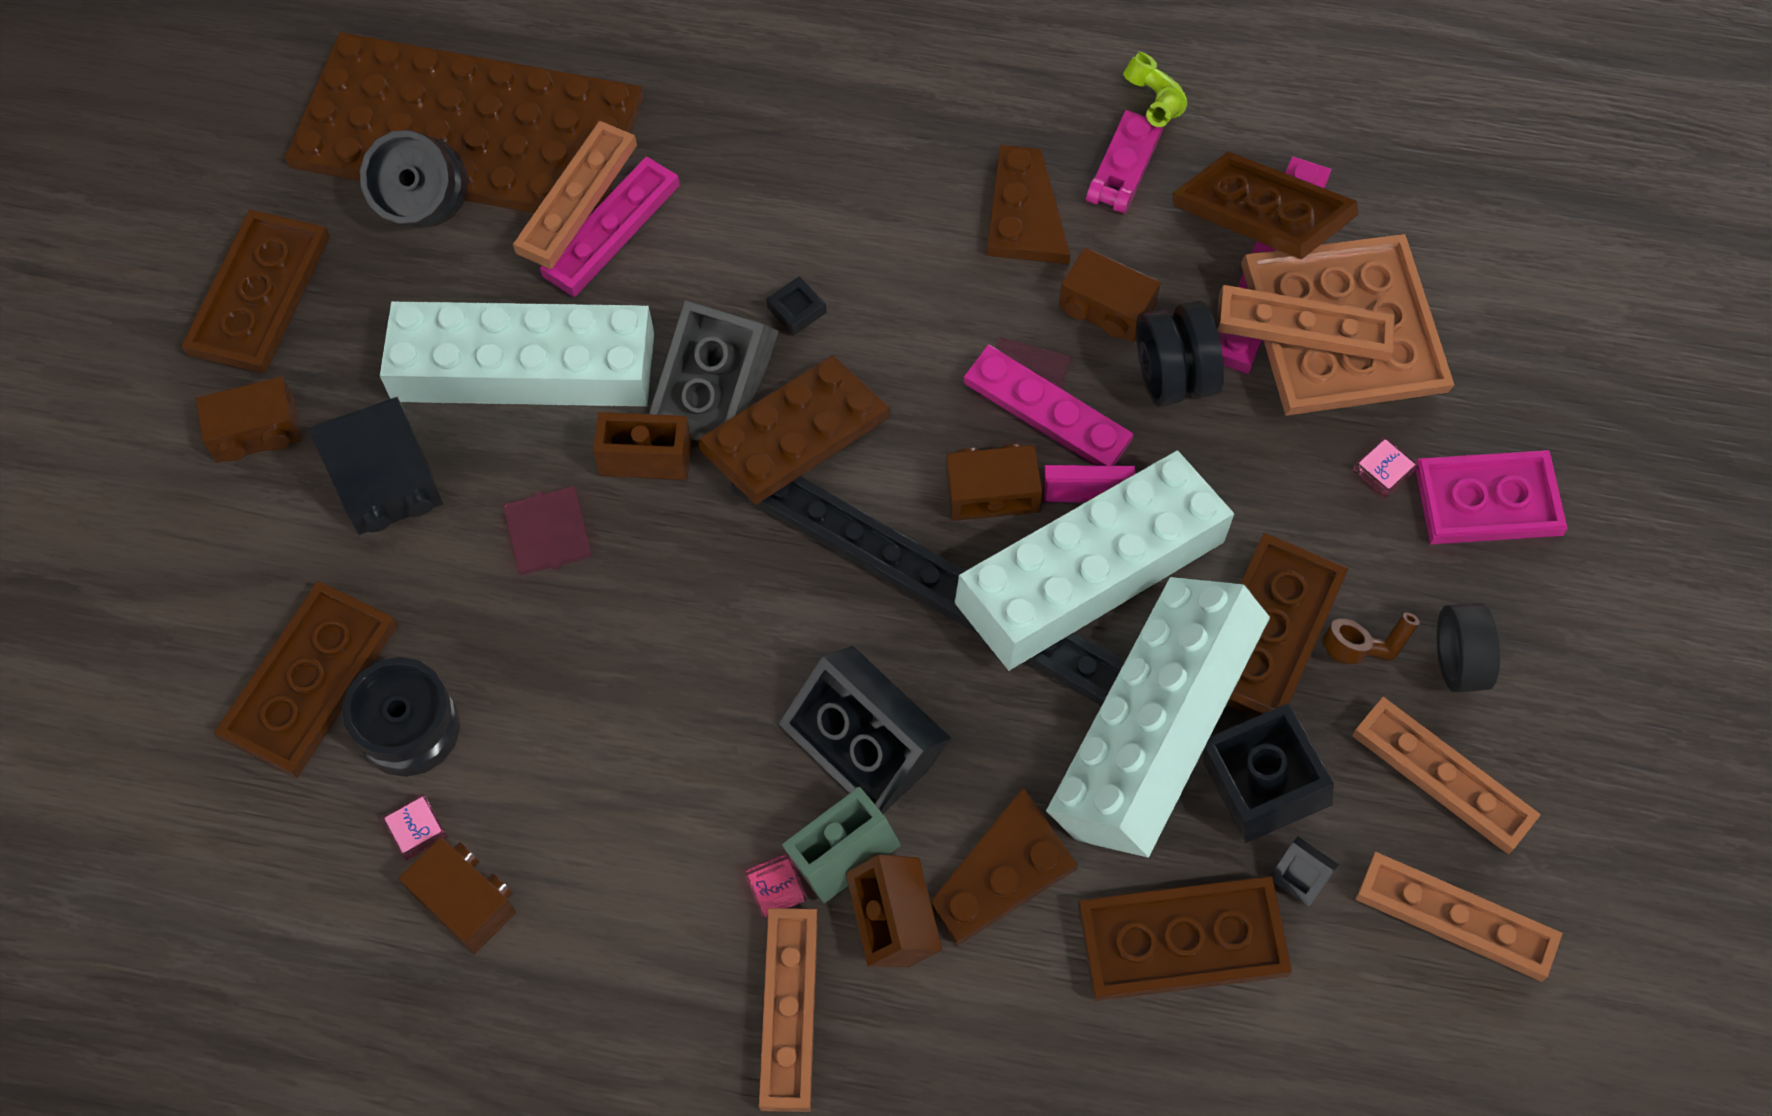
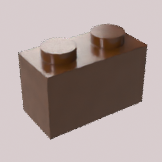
M1085 247L1061 284L1059 308L1074 319L1086 320L1103 328L1107 334L1113 337L1124 338L1134 343L1136 340L1137 317L1142 312L1155 309L1161 282Z
M283 376L196 398L202 440L216 463L237 461L249 454L265 450H280L289 444L302 441L295 399Z
M598 412L593 453L600 476L688 480L692 439L687 416Z
M1007 444L999 449L989 450L964 448L955 453L946 454V479L952 521L1040 513L1042 489L1035 445Z
M440 837L398 879L412 896L475 955L516 914L508 900L513 893L495 874L492 873L486 879L475 869L480 863L479 860L461 842L453 848L445 839Z
M877 855L846 872L868 967H910L942 951L919 857Z

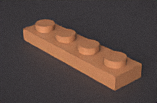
M599 121L513 243L515 253L552 270L637 147L635 135Z
M1223 285L1219 292L1216 322L1218 332L1387 361L1393 353L1394 314Z
M1385 697L1380 699L1352 735L1356 740L1508 855L1515 849L1541 815Z
M1376 851L1371 857L1355 898L1359 902L1541 982L1549 975L1563 934Z
M768 909L759 1094L760 1111L811 1112L818 933L817 909Z

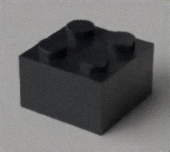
M1289 703L1209 737L1203 749V763L1245 843L1333 805L1334 782Z

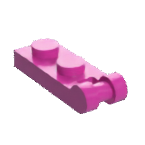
M1125 110L1096 177L1093 178L1090 184L1086 201L1096 205L1103 202L1114 206V211L1126 214L1162 134L1163 127H1155L1148 122L1146 116ZM1109 185V186L1118 188V189H1120V190H1116V189H1113V188H1110V187H1107V186Z

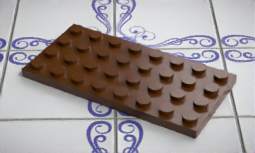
M339 32L285 159L289 168L360 181V168L364 155L375 140L391 131L411 130L445 141L459 153L467 169L468 190L464 201L535 213L599 121L628 133L632 132L644 94L642 86ZM615 178L590 215L610 195Z

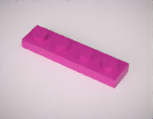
M646 156L585 220L552 270L545 266L540 267L542 277L575 298L680 186L678 175Z
M989 344L964 376L965 385L1095 466H1114L1133 440L1134 434Z

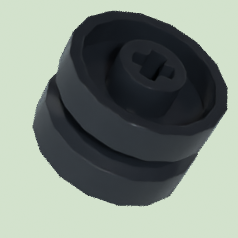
M411 130L391 131L376 139L365 153L360 168L361 190L369 206L382 218L399 224L416 227L438 226L456 214L463 205L468 190L467 169L459 153L445 141Z
M1200 300L1181 304L1175 308L1173 317L1163 308L1142 312L1138 315L1136 323L1138 358L1147 391L1157 407L1180 403L1185 397L1186 390L1195 399L1215 396L1221 393L1224 384L1222 348L1213 316L1204 302Z
M395 657L374 663L361 671L348 687L342 706L344 726L370 764L386 774L408 777L426 773L442 763L456 745L460 730L458 709L435 670L419 660Z

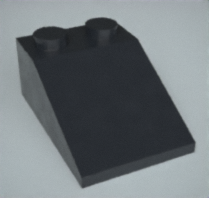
M398 396L309 428L313 441L342 504L359 535L367 532L382 531L391 523L410 516L418 517L425 515L432 508L443 504L428 461Z

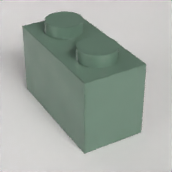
M859 786L784 842L782 846L797 870L823 904H825L848 886L846 872L877 855L891 854L901 844L886 817Z

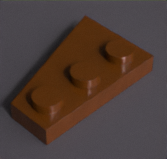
M1000 145L987 256L1070 264L1071 255L1041 149Z
M1024 787L930 901L933 912L956 946H959L1077 870V862Z

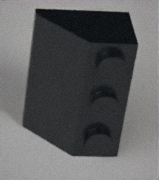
M854 646L822 656L779 722V725L849 793L860 786L882 814L929 771L951 740V737Z

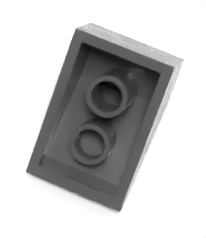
M685 300L649 414L687 416L691 439L699 441V438L749 407L766 373L779 331L749 319Z

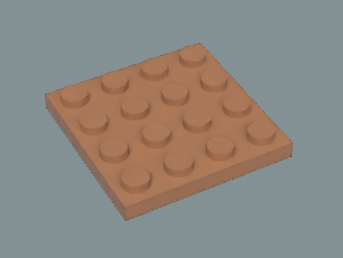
M1405 234L1323 244L1302 260L1279 250L1245 254L1241 261V266L1248 289L1394 314L1393 353L1387 361L1263 340L1285 416L1448 393L1453 388L1454 382Z

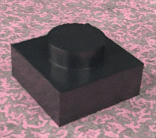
M800 276L766 299L767 308L793 336L827 313L826 303Z
M1298 836L1271 876L1275 884L1310 907L1339 864Z

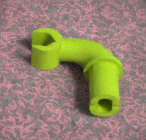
M1139 51L1136 57L1133 56L1123 75L1134 85H1147L1155 91L1157 96L1155 102L1147 110L1146 118L1151 125L1164 127L1172 118L1181 116L1186 110L1187 98L1182 87L1176 81L1156 68L1157 63L1151 56Z

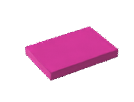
M1550 450L1417 459L1415 471L1430 545L1564 536L1568 529Z

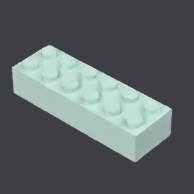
M391 301L380 378L390 399L398 396L400 402L648 407L654 344V329L649 306Z
M1177 450L960 574L955 604L1008 671L1223 544L1234 513Z
M1169 578L1046 810L1076 841L1149 858L1270 619L1269 615L1244 584Z

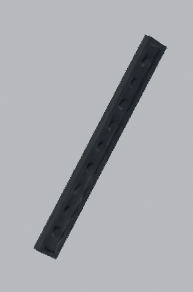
M801 476L756 505L980 635L955 604L959 575L965 572L964 569ZM731 482L732 492L741 496L747 501L753 503L733 482ZM1074 632L1025 661L1100 706L1104 703L1125 663Z

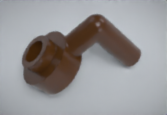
M1403 613L1386 640L1383 641L1372 638L1370 633L1360 624L1349 619L1339 618L1332 622L1324 634L1323 643L1328 654L1335 661L1342 664H1359L1364 661L1366 656L1390 661L1398 656L1420 621L1412 613Z

